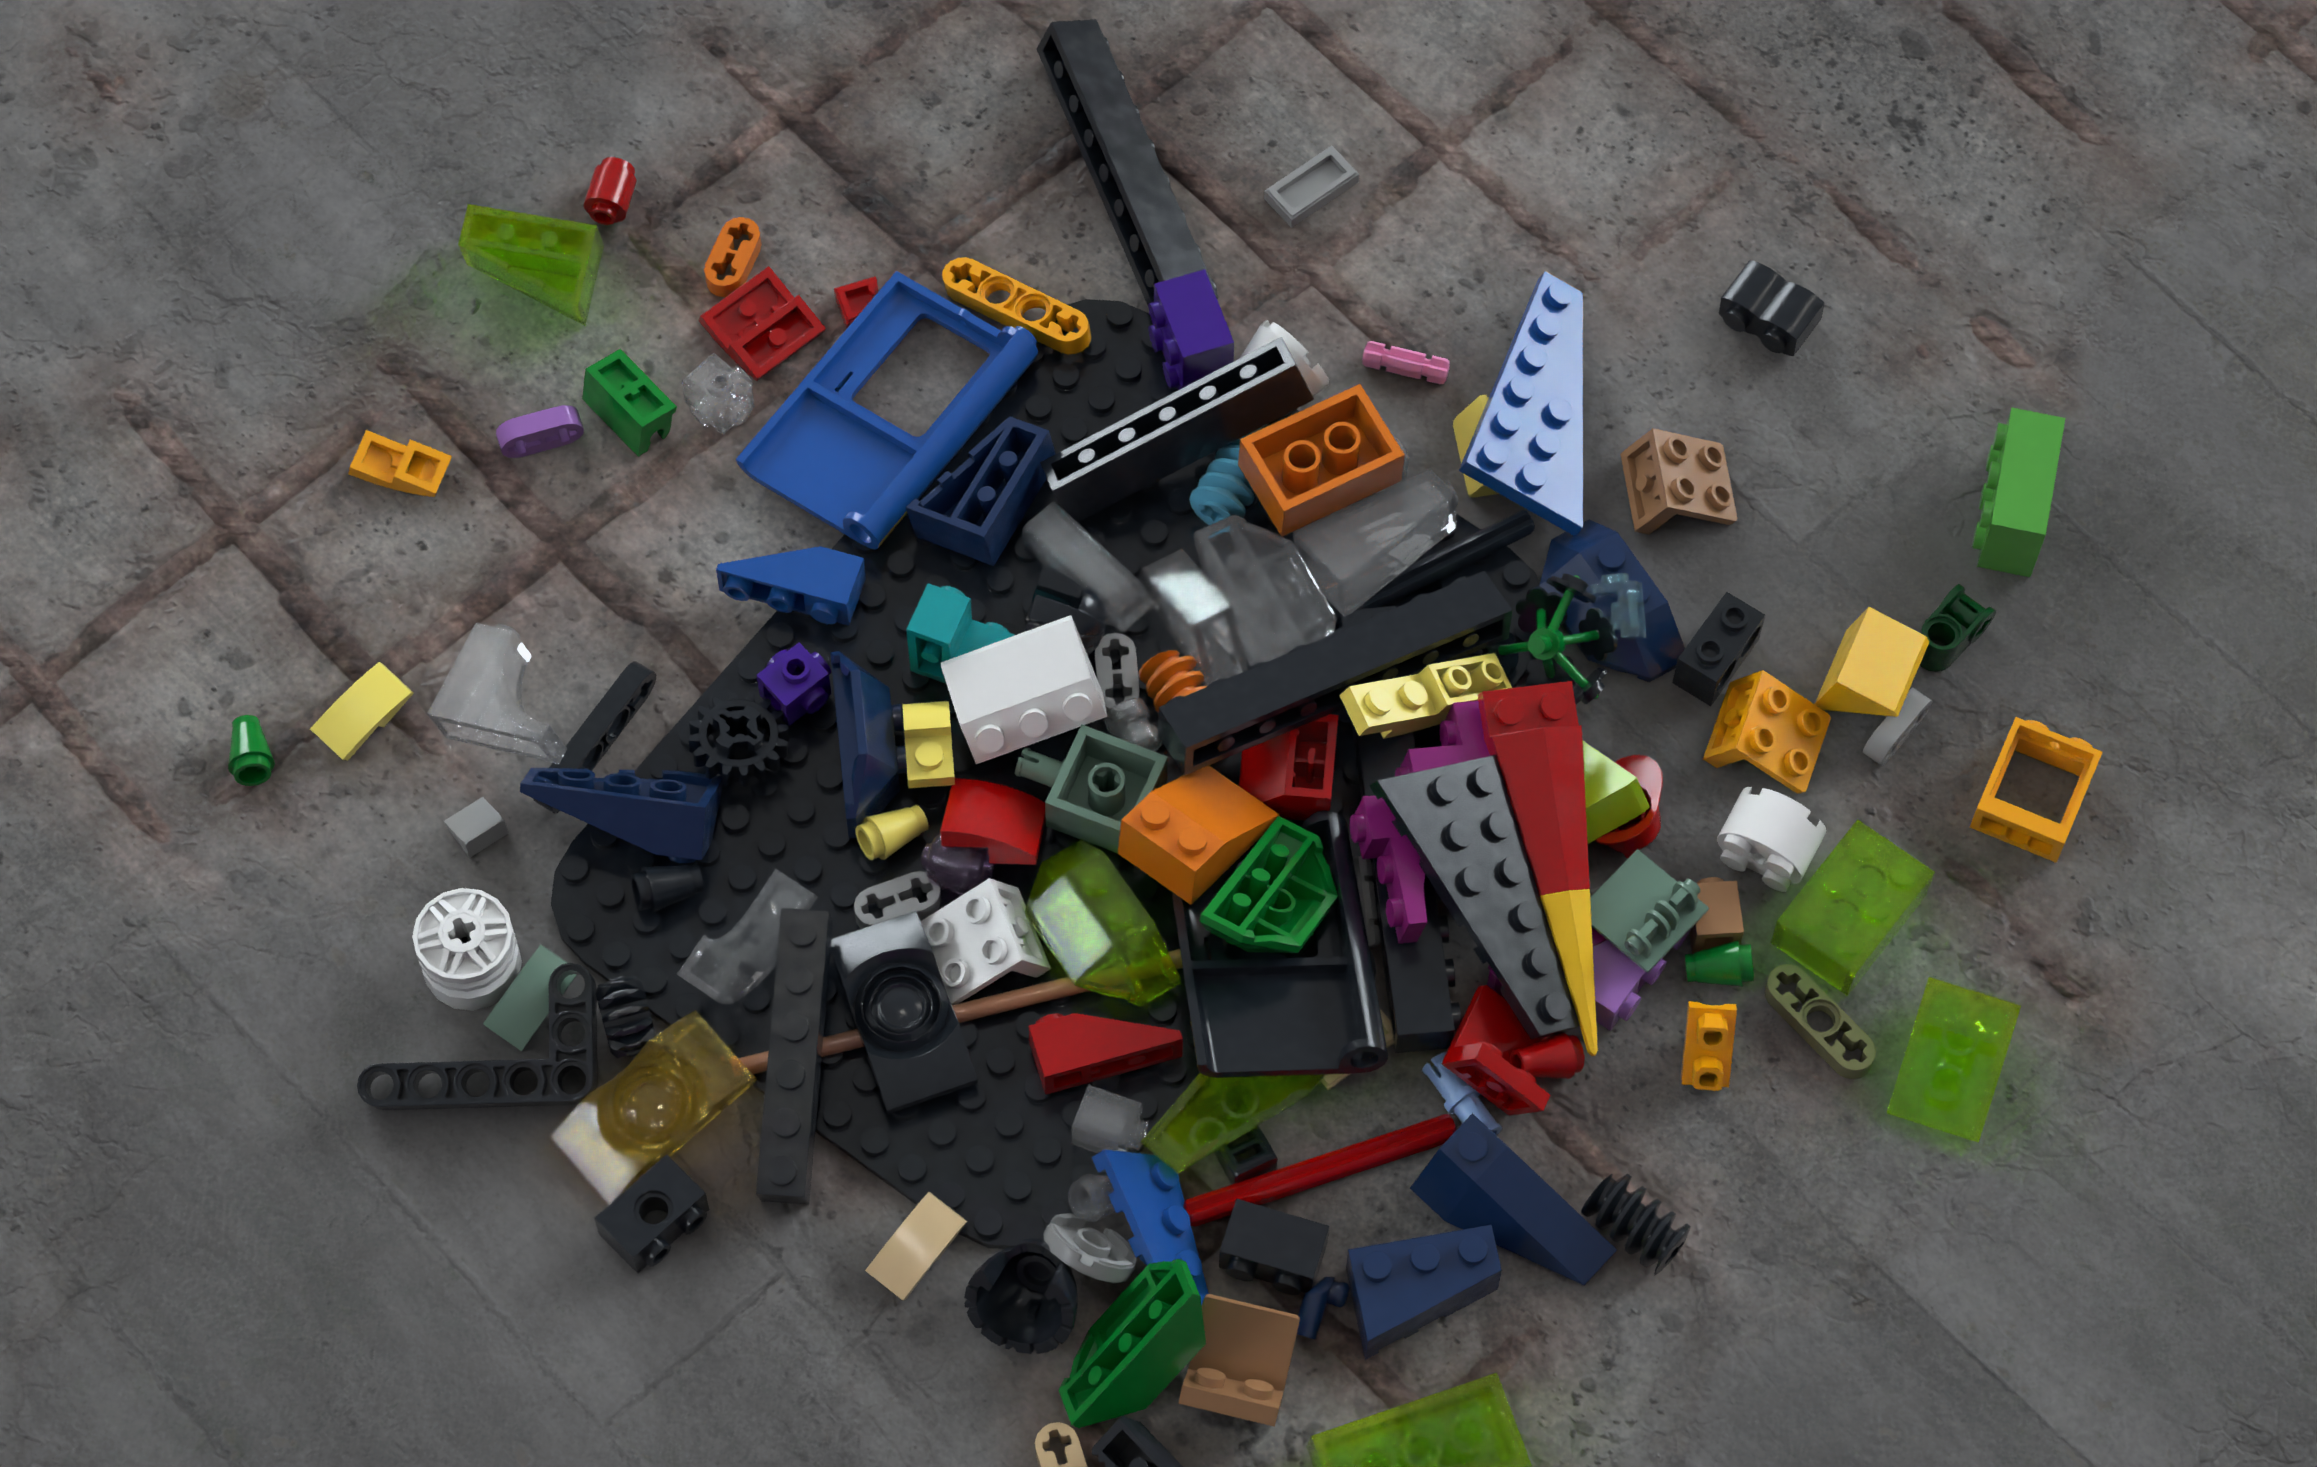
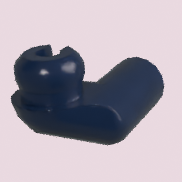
M1332 1276L1324 1277L1305 1293L1298 1312L1300 1322L1297 1334L1316 1340L1325 1308L1328 1304L1336 1307L1345 1306L1350 1290L1349 1285L1346 1282L1335 1281V1277Z

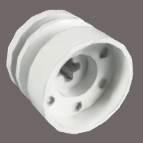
M459 888L443 892L428 902L416 918L412 936L414 947L426 984L435 997L454 1009L470 1011L490 1007L499 1002L520 973L522 964L509 913L500 901L482 890ZM467 937L469 942L462 944L460 939Z

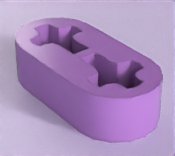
M563 405L507 420L496 429V436L504 456L519 458L573 443L583 435L584 428L578 410L573 406Z

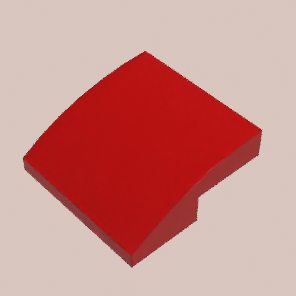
M769 266L700 315L699 318L701 325L718 345L755 381L765 376L826 330L825 326L799 295L794 297Z
M955 778V785L951 786L940 830L941 846L988 848L989 863L1036 865L1046 822L1045 802L1025 792L987 781Z

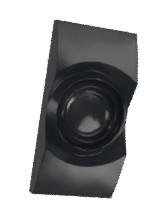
M913 911L833 938L831 958L887 1114L978 1084V1078L960 1024L948 998L932 948L917 912Z

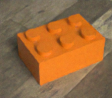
M1358 384L1241 438L1238 466L1281 537L1400 482L1405 454L1361 384Z

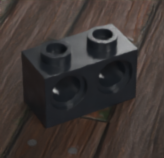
M1726 592L1678 657L1672 683L1707 705L1712 706L1759 641L1765 614Z

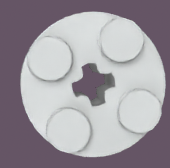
M1746 787L1742 790L1717 837L1718 845L1723 850L1720 860L1728 867L1743 872L1747 867L1763 875L1762 881L1767 886L1777 891L1786 892L1790 884L1801 882L1826 834V827L1821 820L1815 827L1807 819L1811 811L1788 796L1762 788L1759 795L1751 794L1752 787Z

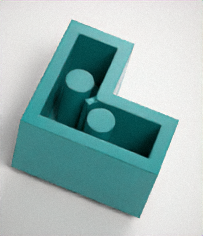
M928 583L906 629L910 671L946 683L941 662L1015 636V634L1010 633L1005 627L994 622L984 624L972 620L971 598L966 597L960 590L950 586H942L940 588Z

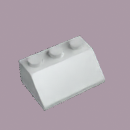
M1071 615L941 662V668L959 725L976 764L1078 728L1081 724L1086 725L1107 717L1103 692Z

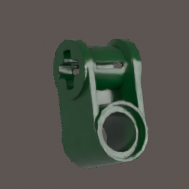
M1956 585L1946 595L1939 607L1925 620L1920 633L1925 635L1930 642L1920 666L1934 672L1946 670L1971 643H1974L1984 633L1992 622L1996 610L1992 607L1985 609L1965 594V588L1962 585ZM1931 640H1938L1944 643L1945 646L1936 645Z

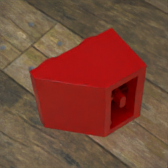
M1326 715L1242 751L1239 787L1279 813L1280 817L1284 819L1305 821L1317 811H1330L1339 715Z

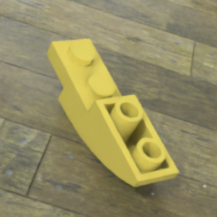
M1491 653L1429 664L1415 675L1349 686L1339 696L1359 736L1380 732L1384 739L1438 725L1441 721L1445 720L1453 703L1478 701L1477 694L1482 691L1512 688L1496 654Z

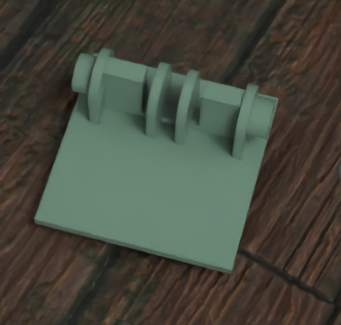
M1638 849L1590 897L1592 928L1647 973L1709 910V907L1698 899L1697 895L1701 892V889L1696 882L1689 878L1684 882L1676 881Z

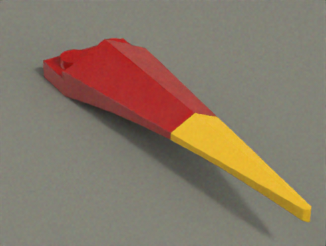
M1572 681L1482 691L1477 696L1484 741L1490 756H1497L1564 971L1586 1050L1589 1055L1595 1056L1598 1051L1583 739L1582 725L1579 726Z

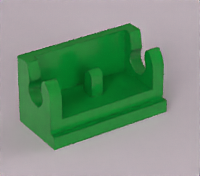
M621 349L585 369L582 399L638 457L648 451L651 444L650 438L656 431L662 439L667 437L671 429L672 415L676 412L677 406Z

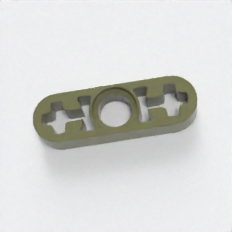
M1783 964L1775 967L1770 972L1765 986L1767 1002L1837 1074L1847 1079H1858L1865 1076L1870 1071L1876 1055V1048L1872 1039L1800 967L1792 964ZM1780 981L1785 985L1791 982L1797 985L1794 992L1795 996L1789 991L1783 995L1778 992ZM1807 997H1810L1811 999L1804 1004ZM1800 1000L1804 1005L1800 1012H1796L1795 1010ZM1814 1011L1825 1012L1831 1017L1833 1027L1825 1032L1815 1031L1808 1025L1807 1016ZM1840 1030L1845 1032L1842 1036L1841 1043L1838 1041V1039H1836ZM1836 1039L1833 1046H1830L1829 1043ZM1845 1047L1851 1052L1857 1048L1862 1051L1860 1062L1855 1058L1849 1062L1843 1058L1846 1051Z

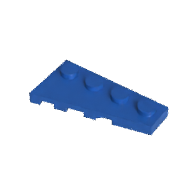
M1105 1149L1091 1157L1098 1173L1106 1171L1114 1192L1108 1196L1115 1212H1124L1134 1237L1128 1241L1135 1257H1139L1146 1265L1163 1261L1172 1262L1175 1259L1185 1261L1201 1296V1304H1203L1205 1295L1209 1293L1192 1232L1190 1217L1184 1209V1197L1173 1157Z

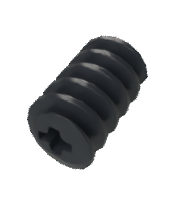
M1611 1174L1592 1192L1585 1202L1581 1213L1586 1217L1598 1213L1595 1225L1601 1230L1613 1225L1610 1232V1238L1613 1241L1619 1242L1628 1237L1625 1244V1251L1628 1254L1632 1255L1643 1249L1640 1256V1264L1644 1267H1649L1658 1262L1655 1268V1276L1680 1251L1691 1226L1685 1224L1677 1230H1673L1671 1226L1676 1213L1671 1211L1659 1218L1656 1215L1661 1204L1658 1198L1644 1205L1641 1203L1647 1190L1644 1186L1630 1193L1627 1191L1632 1176L1626 1174L1618 1180H1614L1612 1178L1613 1174Z

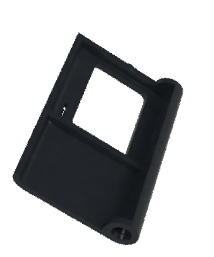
M1321 810L1313 813L1301 825L1302 828L1320 837L1323 846L1322 854L1330 868L1338 894L1336 903L1313 932L1317 954L1315 957L1230 959L1225 954L1223 939L1206 931L1199 922L1202 912L1216 896L1214 883L1192 905L1172 892L1197 1066L1201 1074L1215 1078L1354 1074L1377 1070L1387 1062L1388 1052L1347 822L1342 815L1328 810ZM1255 842L1241 857H1246L1257 842Z

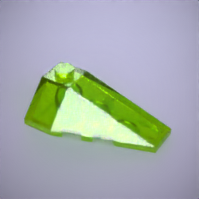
M1200 1073L1142 1139L1141 1144L1179 1174L1306 1098L1326 1074L1215 1078Z

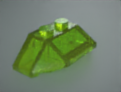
M1080 840L1041 863L1025 909V915L1075 986L1106 996L1126 999L1128 1003L1143 1006L1181 984V978L1154 921L1103 851Z

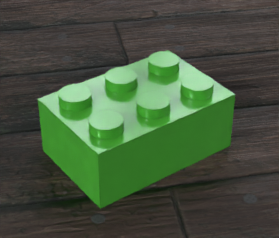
M2012 407L2007 423H1998L1994 442L1990 446L1985 471H1988L1987 482L1983 485L1979 503V510H1982L1980 522H1977L1972 543L1973 549L1980 550L1977 567L2031 577L2046 536L2066 418Z

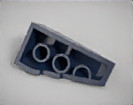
M531 768L520 783V792L653 854L668 856L671 861L677 863H692L696 860L702 861L711 845L723 787V777L715 776L709 780L706 778V774L662 770L661 779H640L635 776L634 770H619L616 774H610L604 778H595V773L588 769Z

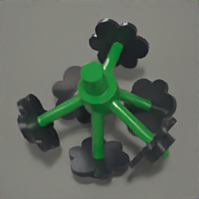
M1563 574L1562 578L1552 576L1548 578L1547 583L1564 594L1563 597L1557 592L1548 594L1544 588L1538 586L1530 588L1526 593V599H1520L1516 603V612L1520 614L1518 617L1519 628L1524 632H1533L1529 641L1515 643L1514 635L1510 632L1509 638L1482 649V654L1495 653L1507 676L1510 668H1515L1518 664V653L1530 651L1537 659L1530 660L1527 663L1526 668L1530 675L1526 679V686L1572 681L1573 687L1576 683L1578 684L1574 689L1575 704L1580 701L1588 704L1593 699H1597L1600 692L1604 689L1605 686L1601 679L1608 671L1605 668L1599 667L1585 678L1574 667L1573 660L1562 653L1565 645L1580 643L1585 655H1594L1597 661H1604L1608 653L1614 652L1617 648L1618 641L1615 635L1614 623L1611 617H1604L1599 608H1591L1586 613V619L1581 620L1579 623L1580 633L1564 636L1558 628L1567 620V609L1572 599L1576 598L1585 603H1595L1597 598L1586 592L1588 584L1581 580L1578 575Z

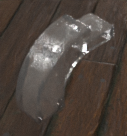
M775 869L748 911L735 927L717 940H711L703 935L677 975L723 1005L740 1000L758 986L776 966L781 908L809 910L818 897Z

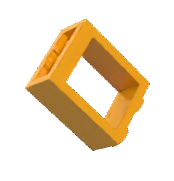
M2015 717L1969 828L2057 863L2103 752L2093 748L2090 743L2083 739L2068 738L2050 731L2046 725L2038 721H2025ZM2014 751L2079 776L2060 824L1995 798Z

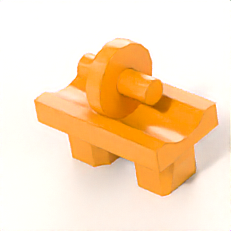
M1688 1001L1681 1070L1682 1085H1693L1697 1090L1719 1091L1722 1087H1729L1737 1016L1736 1004L1706 1005Z

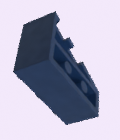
M1011 416L969 451L970 458L953 473L946 471L938 478L939 485L921 501L914 499L906 506L916 537L989 565H995L1047 479L1040 462L1056 454L1049 430Z
M1492 1225L1348 1249L1346 1272L1365 1360L1378 1354L1380 1349L1404 1337L1406 1339L1417 1333L1419 1328L1442 1316L1447 1317L1498 1290L1502 1269Z

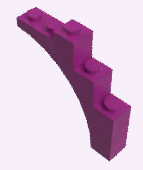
M1479 702L1453 703L1445 720L1440 723V741L1442 746L1408 749L1400 767L1396 768L1395 776L1490 756L1484 741ZM1375 795L1363 796L1355 814H1352L1350 817L1352 841L1359 843L1362 859L1378 858V878L1381 884H1386L1389 896L1386 902L1387 921L1390 927H1395L1398 943L1417 942L1427 924L1424 897L1425 873L1419 865L1421 857L1407 835L1401 837L1392 821L1396 818L1384 799H1377Z

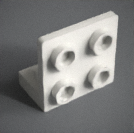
M989 878L920 921L932 948L951 1005L959 1004L1010 971L1037 978L1051 969L1017 887Z

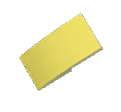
M378 662L344 692L310 730L342 760L348 761L378 726L385 727L414 693L386 666Z

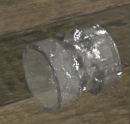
M1142 698L1127 699L1116 704L1106 712L1107 717L1103 718L1108 732L1119 739L1154 752L1163 744L1158 736V727L1152 725L1149 721L1150 711Z

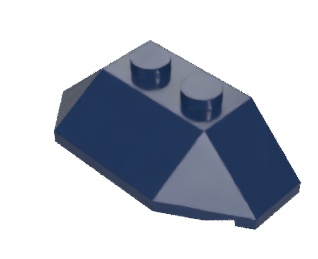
M1589 519L1583 522V528L1577 535L1564 532L1551 539L1539 587L1544 588L1548 594L1557 592L1563 597L1564 594L1547 583L1548 578L1552 576L1562 578L1563 574L1578 575L1581 580L1588 584L1586 592L1597 598L1595 603H1585L1576 598L1572 599L1567 609V620L1563 624L1570 635L1580 633L1579 623L1581 620L1586 619V613L1591 608H1599L1604 617H1611L1614 623L1615 635L1618 641L1616 650L1608 653L1604 661H1597L1594 655H1585V657L1589 661L1608 668L1637 675V678L1647 682H1651L1675 669L1678 657L1685 647L1669 603L1619 533ZM1577 643L1578 647L1582 651L1580 643Z
M836 651L830 652L846 820L849 838H857L856 826L862 824L865 817L882 812L900 792L899 774L907 773L905 745L896 746L894 732L903 731L901 704L891 705L890 688L843 653Z

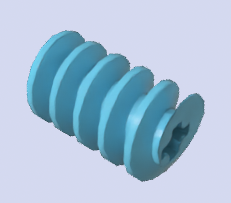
M1241 438L1218 449L1215 460L1210 462L1206 474L1200 478L1198 487L1192 491L1189 499L1196 515L1206 524L1223 533H1232L1237 529L1238 523L1235 519L1240 520L1246 515L1244 506L1251 505L1255 498L1252 487L1238 466Z

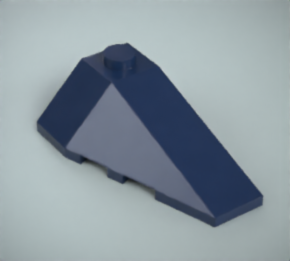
M1473 1113L1438 1149L1410 1187L1445 1222L1460 1229L1492 1225L1497 1246L1584 1286L1617 1252V1249Z

